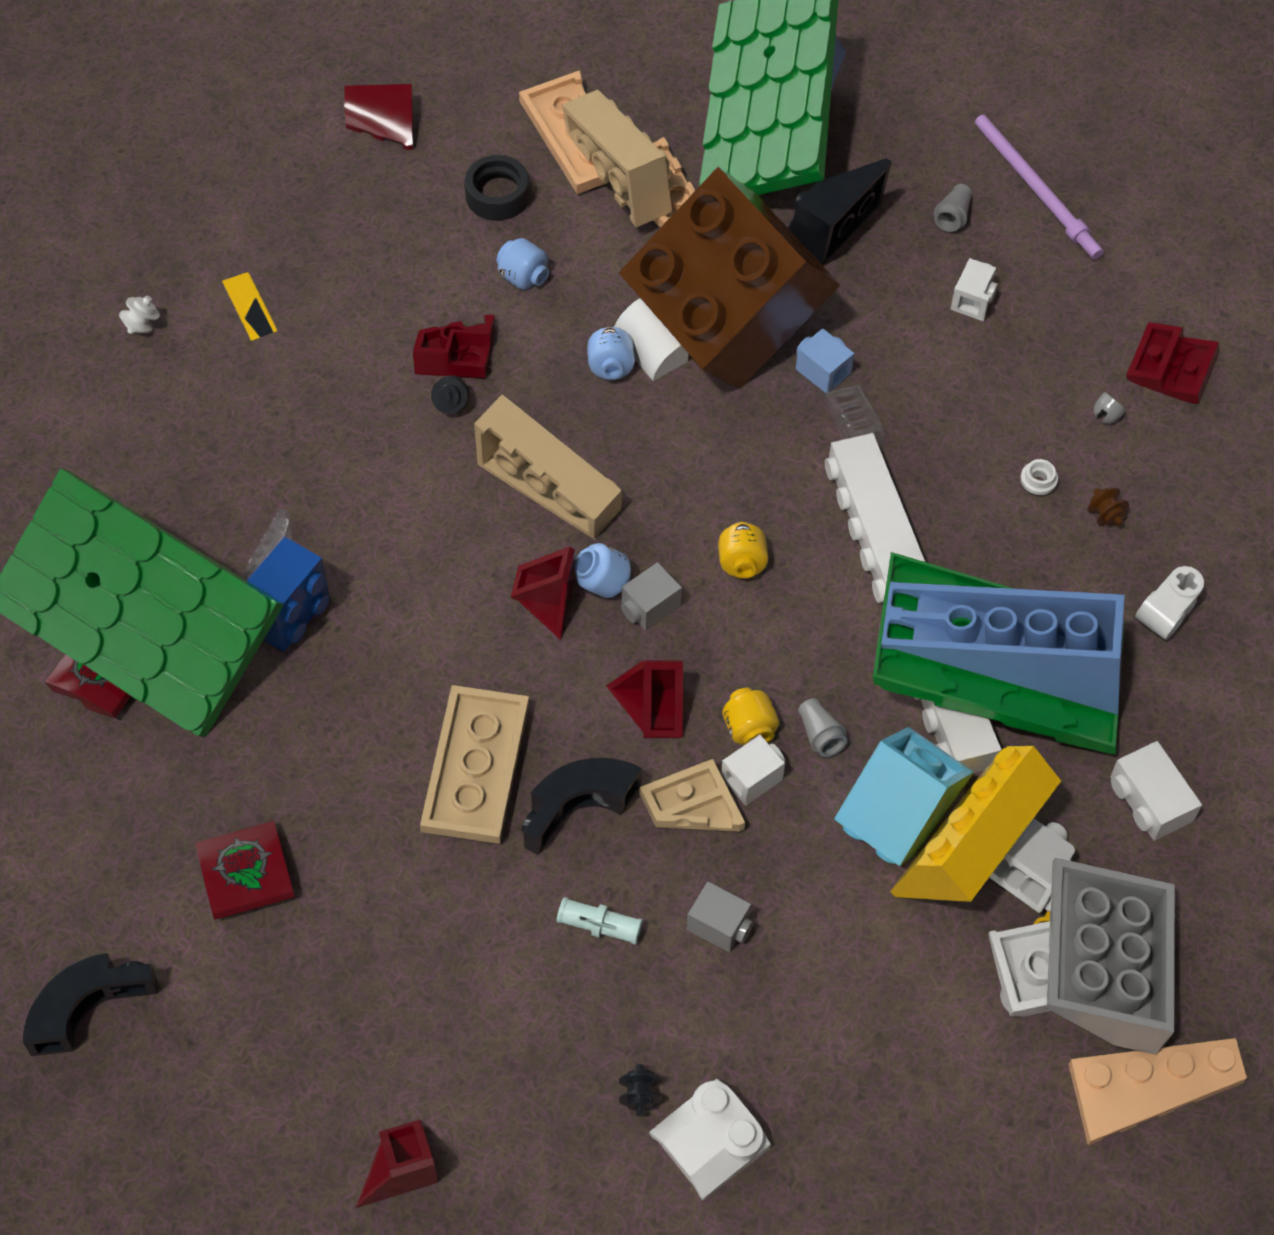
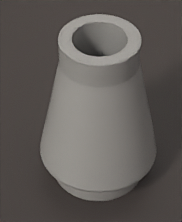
M955 185L953 190L936 205L934 221L941 230L954 232L966 224L969 203L972 197V190L967 185Z
M813 698L803 702L798 712L802 717L811 749L822 757H831L842 751L847 744L846 729L821 705L818 699Z

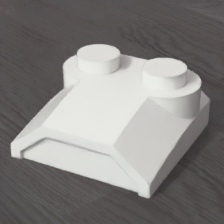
M1050 921L996 932L995 930L988 933L1002 987L1000 992L1001 1002L1010 1016L1025 1017L1051 1011L1047 1009Z
M718 1079L700 1085L692 1098L649 1132L650 1136L660 1143L691 1182L702 1201L770 1150L771 1147L757 1120L734 1092Z

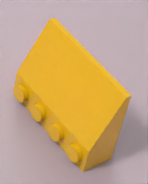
M1007 746L995 756L994 761L978 776L891 889L892 895L901 898L971 902L1061 782L1060 778L1034 746Z

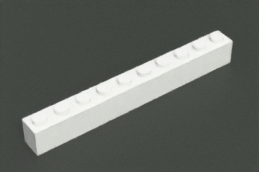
M873 433L831 442L829 458L825 459V469L829 480L835 479L838 486L836 496L841 510L847 509L850 517L848 519L850 535L854 541L859 540L862 548L860 550L861 563L865 571H871L874 579L872 581L873 594L876 601L880 603L884 602L891 552L924 562L925 560ZM921 699L925 709L922 713L923 722L928 733L934 732L938 742L936 744L937 747L974 773L984 771L994 761L995 756L1001 751V747L989 718L935 706L934 702Z

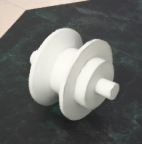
M130 297L126 300L130 310L121 311L119 317L128 328V333H150L153 330L149 320H157L160 313L151 302V297Z

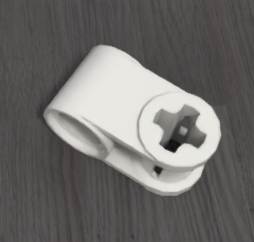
M1188 566L1176 568L1160 587L1147 597L1137 611L1135 619L1164 640H1168L1197 602V597L1204 587V579L1201 573Z

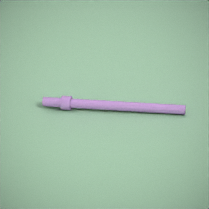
M984 114L980 115L975 120V125L1066 228V235L1074 244L1079 243L1093 260L1101 257L1104 250L1090 235L1089 227L1082 219H1076L987 116Z

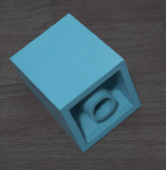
M907 727L880 741L834 820L843 825V830L849 836L857 840H864L875 848L876 854L881 859L900 866L913 858L974 772L919 733Z

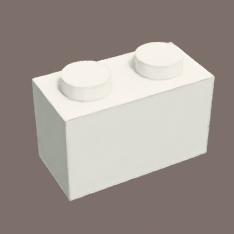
M1158 741L1118 759L1110 776L1114 792L1120 799H1126L1133 810L1135 823L1142 831H1147L1153 841L1194 822L1202 806Z

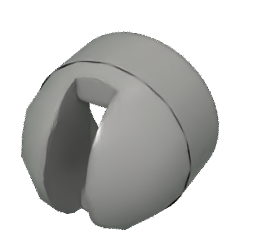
M1104 392L1096 401L1093 412L1095 418L1104 412L1107 415L1102 423L1111 424L1119 420L1126 412V409Z

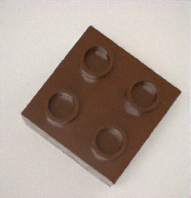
M717 167L619 272L622 278L704 371L737 388L743 387L840 286L836 279L754 191L720 167Z

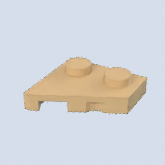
M713 759L640 787V796L655 827L737 832L745 828V821Z

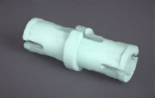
M566 897L562 899L557 915V923L589 930L591 935L600 938L601 934L631 942L634 945L637 944L643 919H636L608 911L609 906L600 904L597 908L569 900Z

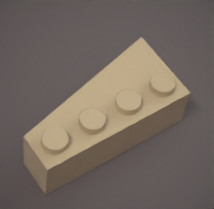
M599 90L562 104L567 134L588 162L593 160L597 175L602 182L607 183L610 181L616 192L614 198L621 207L629 206L631 209L630 220L635 227H639L672 212L667 169L670 164L663 149H658L651 142L649 136L645 132H641L634 125L632 119L620 112L612 99L608 100Z
M503 394L474 423L477 462L480 467L594 540L621 511L622 490L615 482L603 476Z

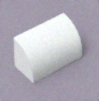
M641 298L633 302L618 318L614 327L625 330L631 336L635 360L653 381L688 362V352Z

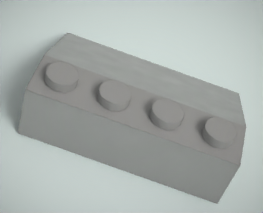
M1054 858L1052 862L1047 1009L1115 1046L1156 1054L1174 1033L1175 884Z

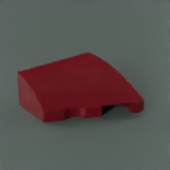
M412 84L344 86L345 124L347 129L358 133L365 132L371 134L373 138L381 141L388 138L402 143L403 149L413 150Z
M484 315V323L468 327L464 326L462 321H457L444 327H430L419 330L413 348L415 374L486 378L494 335L495 315Z

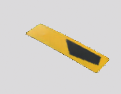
M249 272L222 280L251 341L277 331Z

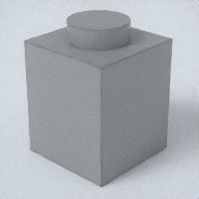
M657 562L622 586V612L630 622H638L646 631L681 607L682 587Z
M707 881L687 915L686 930L730 953L736 941L744 943L753 926V921L749 919L751 904Z

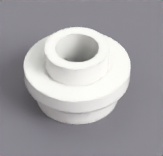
M1036 459L1023 468L1020 480L1022 486L1028 492L1036 495H1045L1055 489L1058 482V474L1055 467L1049 461ZM1033 477H1041L1044 479V481L1037 480Z

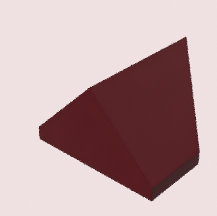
M570 546L519 565L510 596L513 600H518L560 640L576 579L574 570L575 550Z
M643 660L606 685L641 729L643 738L683 737V660Z
M420 1119L379 1132L381 1142L356 1208L438 1183L434 1161Z

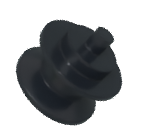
M457 376L441 378L434 384L431 390L433 405L439 411L447 414L460 411L467 404L470 396L466 382Z
M637 1064L635 1066L636 1070L629 1071L626 1075L619 1078V1084L627 1088V1093L619 1097V1103L627 1106L630 1110L636 1111V1116L641 1117L645 1116L646 1110H650L653 1106L661 1103L662 1097L659 1094L653 1093V1087L661 1084V1078L649 1070H644L643 1064Z

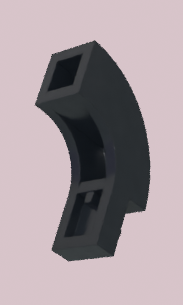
M588 758L571 762L551 772L531 792L532 811L527 815L521 828L524 836V848L539 855L561 821L578 809L602 807L622 815L641 786L642 768L613 758Z
M103 953L84 958L63 969L44 986L29 1010L23 1031V1044L31 1056L73 1052L77 1026L84 1015L93 1007L112 999L158 994L157 977L151 963L144 964L139 961H129L115 968L109 954Z

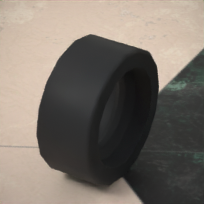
M505 155L486 156L472 163L466 171L464 180L465 199L469 209L477 216L486 220L503 221L514 218L523 212L528 205L530 197L529 175L526 168L518 160ZM492 178H506L517 185V189L514 192L503 197L486 196L481 194L477 187L482 182Z

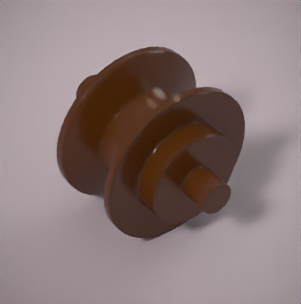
M1118 488L1095 489L1093 491L1095 495L1092 497L1087 508L1088 512L1100 514L1097 518L1099 526H1111L1114 524L1121 526L1124 523L1122 519L1129 509V502L1127 500H1117L1120 496Z

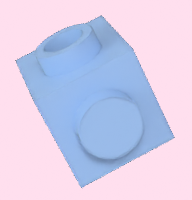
M823 328L813 337L808 336L799 344L796 351V370L826 394L852 373L854 352L848 349L841 339L833 337Z

